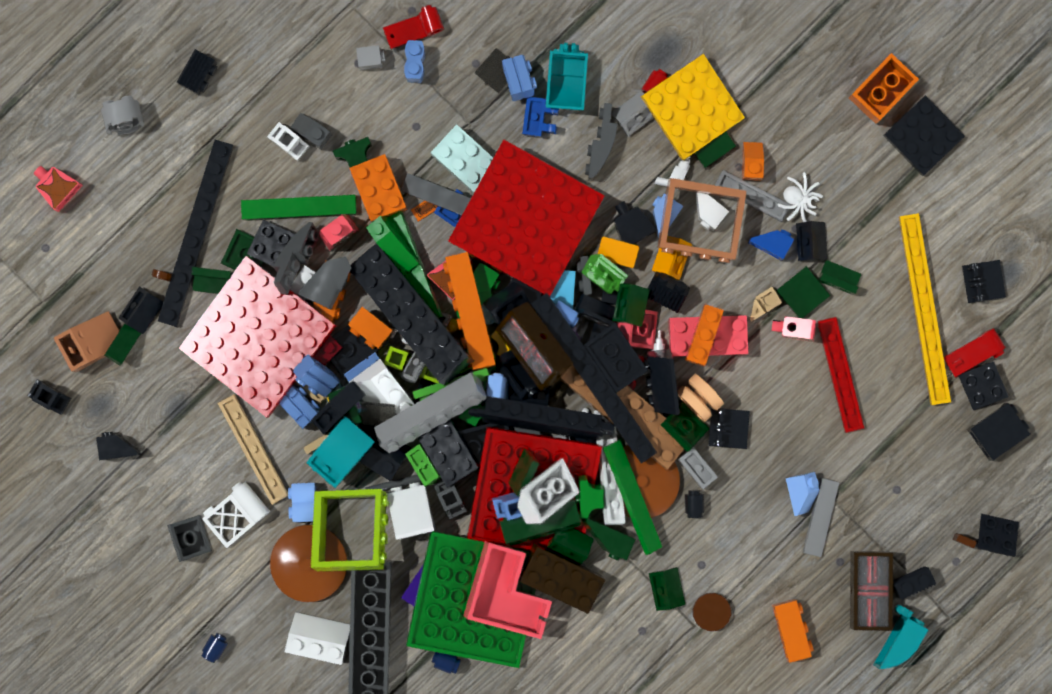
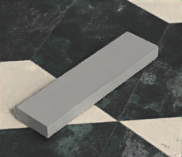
M722 170L715 186L747 191L745 204L780 222L783 221L788 209L778 207L777 204L791 205Z

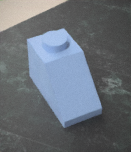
M663 194L662 197L658 196L652 204L655 207L652 212L658 238L666 194ZM673 200L669 227L683 207V205Z
M811 472L786 478L794 516L809 512L820 491L816 473Z

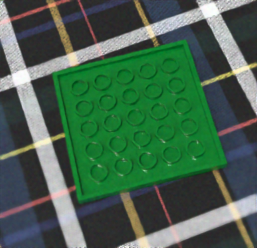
M431 531L406 646L519 668L526 635L464 617L485 542ZM516 549V550H519V551H522V552L526 553V556H525V559H526V557H527L529 551L521 550V549ZM518 580L516 590L535 595L536 589Z

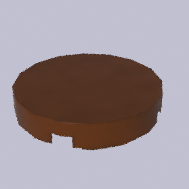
M717 593L701 595L696 600L692 609L696 624L707 631H718L724 628L731 617V607L728 601Z

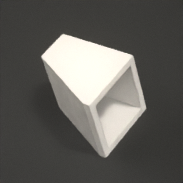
M420 482L409 484L410 488L403 490L402 486L391 488V493H387L396 540L431 532L436 529L427 489Z

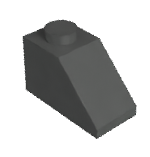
M302 113L299 114L290 127L291 130L320 150L323 149L332 136L329 130Z

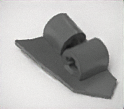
M341 257L326 261L298 294L331 310L348 280L351 266L347 258Z

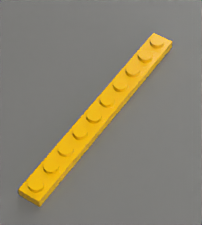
M919 213L899 216L930 404L949 403L951 398Z

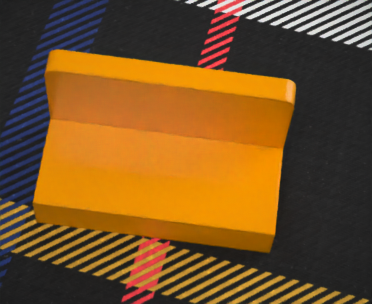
M603 236L597 254H602L612 263L634 268L639 246Z
M667 236L666 242L692 246L691 243L683 239ZM659 248L652 271L666 273L669 277L680 280L687 256H682L681 252L673 251V254L665 253Z

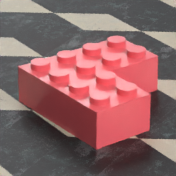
M485 541L464 612L465 618L531 637L542 638L546 622L539 619V615L544 618L548 617L552 601L516 590L526 553Z

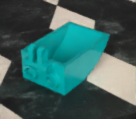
M564 42V44H560V49L550 51L546 108L584 110L588 53L580 51L579 45H576V43L571 45Z
M345 416L306 463L313 471L323 477L328 484L336 488L348 476L375 441Z
M901 605L895 606V611L901 615L873 663V666L878 669L891 668L908 660L917 651L928 632V629L924 627L925 623L912 617L913 612Z

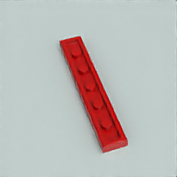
M837 317L817 321L844 432L864 429Z

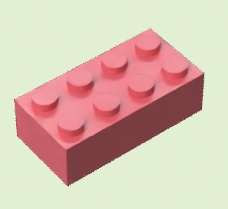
M747 315L722 316L709 356L747 355ZM699 317L668 319L669 349L673 357H686Z

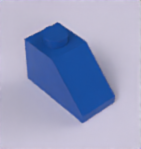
M781 229V231L776 230L753 237L748 241V244L782 261L794 239L791 238L792 234Z

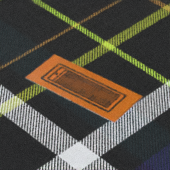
M423 201L412 208L411 211L419 222L434 212L438 206Z

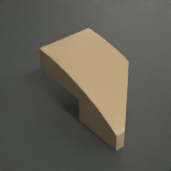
M773 286L756 296L750 316L751 322L783 303Z

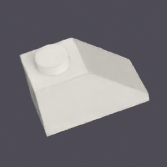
M696 192L700 225L707 231L710 229L714 231L729 211L708 194Z

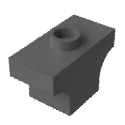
M443 480L433 484L449 519L467 511L455 484L448 488Z

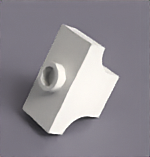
M280 122L267 136L297 161L310 147Z

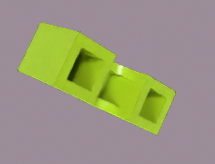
M390 346L384 364L403 371L412 354ZM425 366L419 377L434 383H440Z

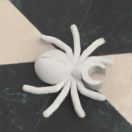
M805 172L803 173L804 188L796 179L787 177V180L794 182L798 186H789L783 193L784 199L792 205L777 204L778 207L783 209L796 208L787 218V221L791 220L799 209L803 222H806L804 209L814 216L817 215L816 212L810 210L817 208L812 206L811 200L818 202L819 199L817 197L822 198L823 195L810 191L820 183L816 182L807 189V176Z

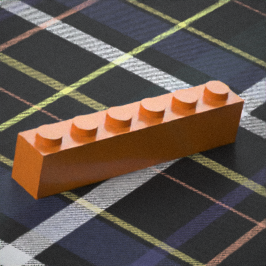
M468 252L445 257L446 262L443 263L445 274L450 275L451 281L447 282L450 293L454 292L455 300H452L455 312H459L460 316L459 319H456L458 328L463 330L465 336L461 338L463 348H468V353L474 360L468 368L472 367L473 371L494 367L496 364Z

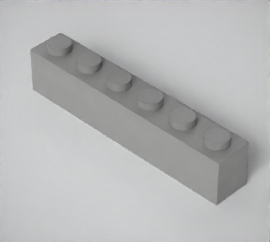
M470 372L377 425L374 429L380 447L389 453L394 452L424 433L430 432L440 424L446 423L454 416L462 414L470 407L478 405L487 398L481 380Z

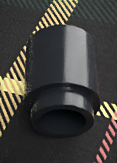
M688 490V494H685V513H687V518H702L705 512L704 494L700 493V490Z

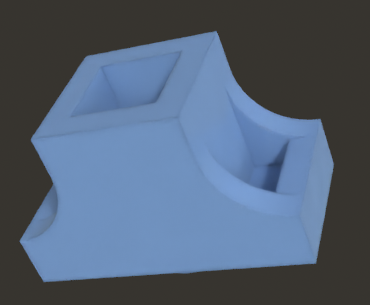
M510 493L492 498L497 519L507 518L511 520L522 517L518 509L520 497L516 496L515 493Z

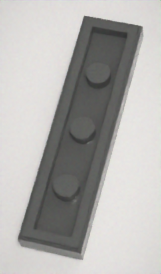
M407 173L400 191L461 216L471 199Z

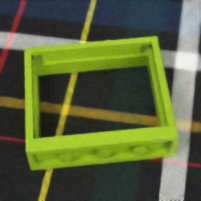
M382 489L314 491L312 569L316 571L384 569L385 559H387L385 544L388 542V536L385 533L386 525H388L386 506L389 505L388 495ZM375 497L373 560L325 561L328 499Z

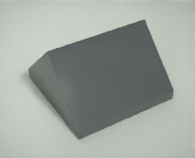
M200 515L167 525L179 562L211 552Z

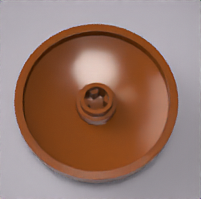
M628 445L624 446V451L651 518H654L665 512L677 497L680 486L677 465L674 461L669 469L665 470L651 457L641 464ZM624 503L625 516L630 517L626 505Z
M313 525L298 526L283 534L276 542L270 558L271 574L277 587L288 597L301 602H315L327 598L340 587L347 572L316 571L311 568ZM326 529L325 561H348L347 553L341 540L333 532Z

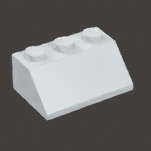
M381 359L350 381L354 380L366 394L363 398L364 402L381 423L414 405L410 396Z
M564 459L558 460L521 489L518 509L526 524L542 523L579 493Z
M295 612L285 652L342 665L350 636V624Z

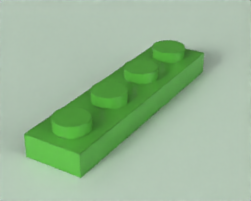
M487 368L472 372L481 382L486 381V377L489 376ZM465 375L454 378L446 386L462 378ZM437 383L413 391L415 399H420L421 401L446 386Z

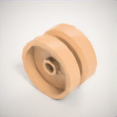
M694 374L688 380V384L694 391H691L687 386H681L677 390V394L698 418L706 422L712 416L706 404L713 410H718L724 402L706 381L697 374Z

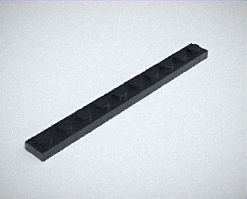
M214 140L158 322L174 327L178 326L193 278L192 267H196L234 148L232 144Z
M545 293L532 302L531 305L570 357L574 363V368L639 462L642 464L655 455L657 451L550 296Z

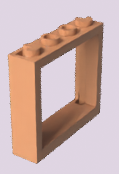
M674 178L668 179L657 248L669 254H673V251L681 252L682 256L687 257L697 254L700 255V259L711 260V257L719 258L718 262L730 263V260H736L747 191ZM675 189L738 199L729 253L666 242Z

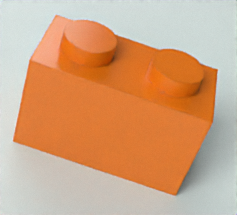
M364 307L360 308L348 324L351 327L349 331L357 337L362 335L367 339L364 343L372 349L375 347L380 349L394 332Z

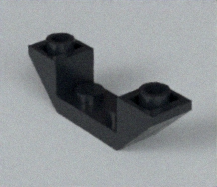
M353 380L334 396L311 421L323 435H326L366 394Z

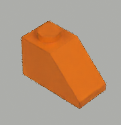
M743 142L742 180L761 181L764 177L763 143Z

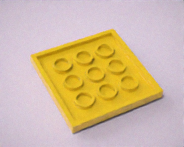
M704 54L640 96L681 160H685L745 118Z

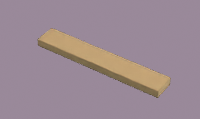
M236 394L219 402L218 405L271 504L287 497L288 491Z

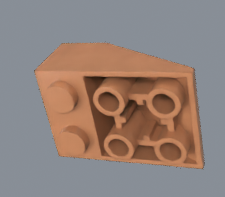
M108 311L68 329L54 337V340L70 370L78 372L105 357L104 354L115 339L119 329Z

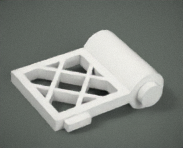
M241 481L231 488L233 492L215 508L213 506L209 507L203 513L205 516L202 518L203 521L226 548L270 512L246 482L243 484ZM230 500L235 505V513L225 512V504ZM214 514L221 515V525H214L209 518ZM225 515L235 516L234 527L224 526ZM238 517H245L250 524L245 528L237 527ZM224 529L234 530L233 538L229 542L223 536Z

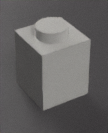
M379 45L356 48L360 70L383 68L382 62H385L384 50H380Z

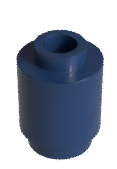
M216 633V635L211 634L202 649L203 653L201 656L215 663L228 645L226 642L227 638L220 633Z
M435 652L431 662L434 663V668L449 674L451 672L456 674L461 659L454 655Z

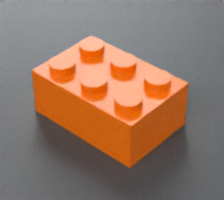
M891 53L855 90L849 99L877 124L919 78Z
M385 154L349 168L371 223L379 216L389 217L399 211L408 210Z

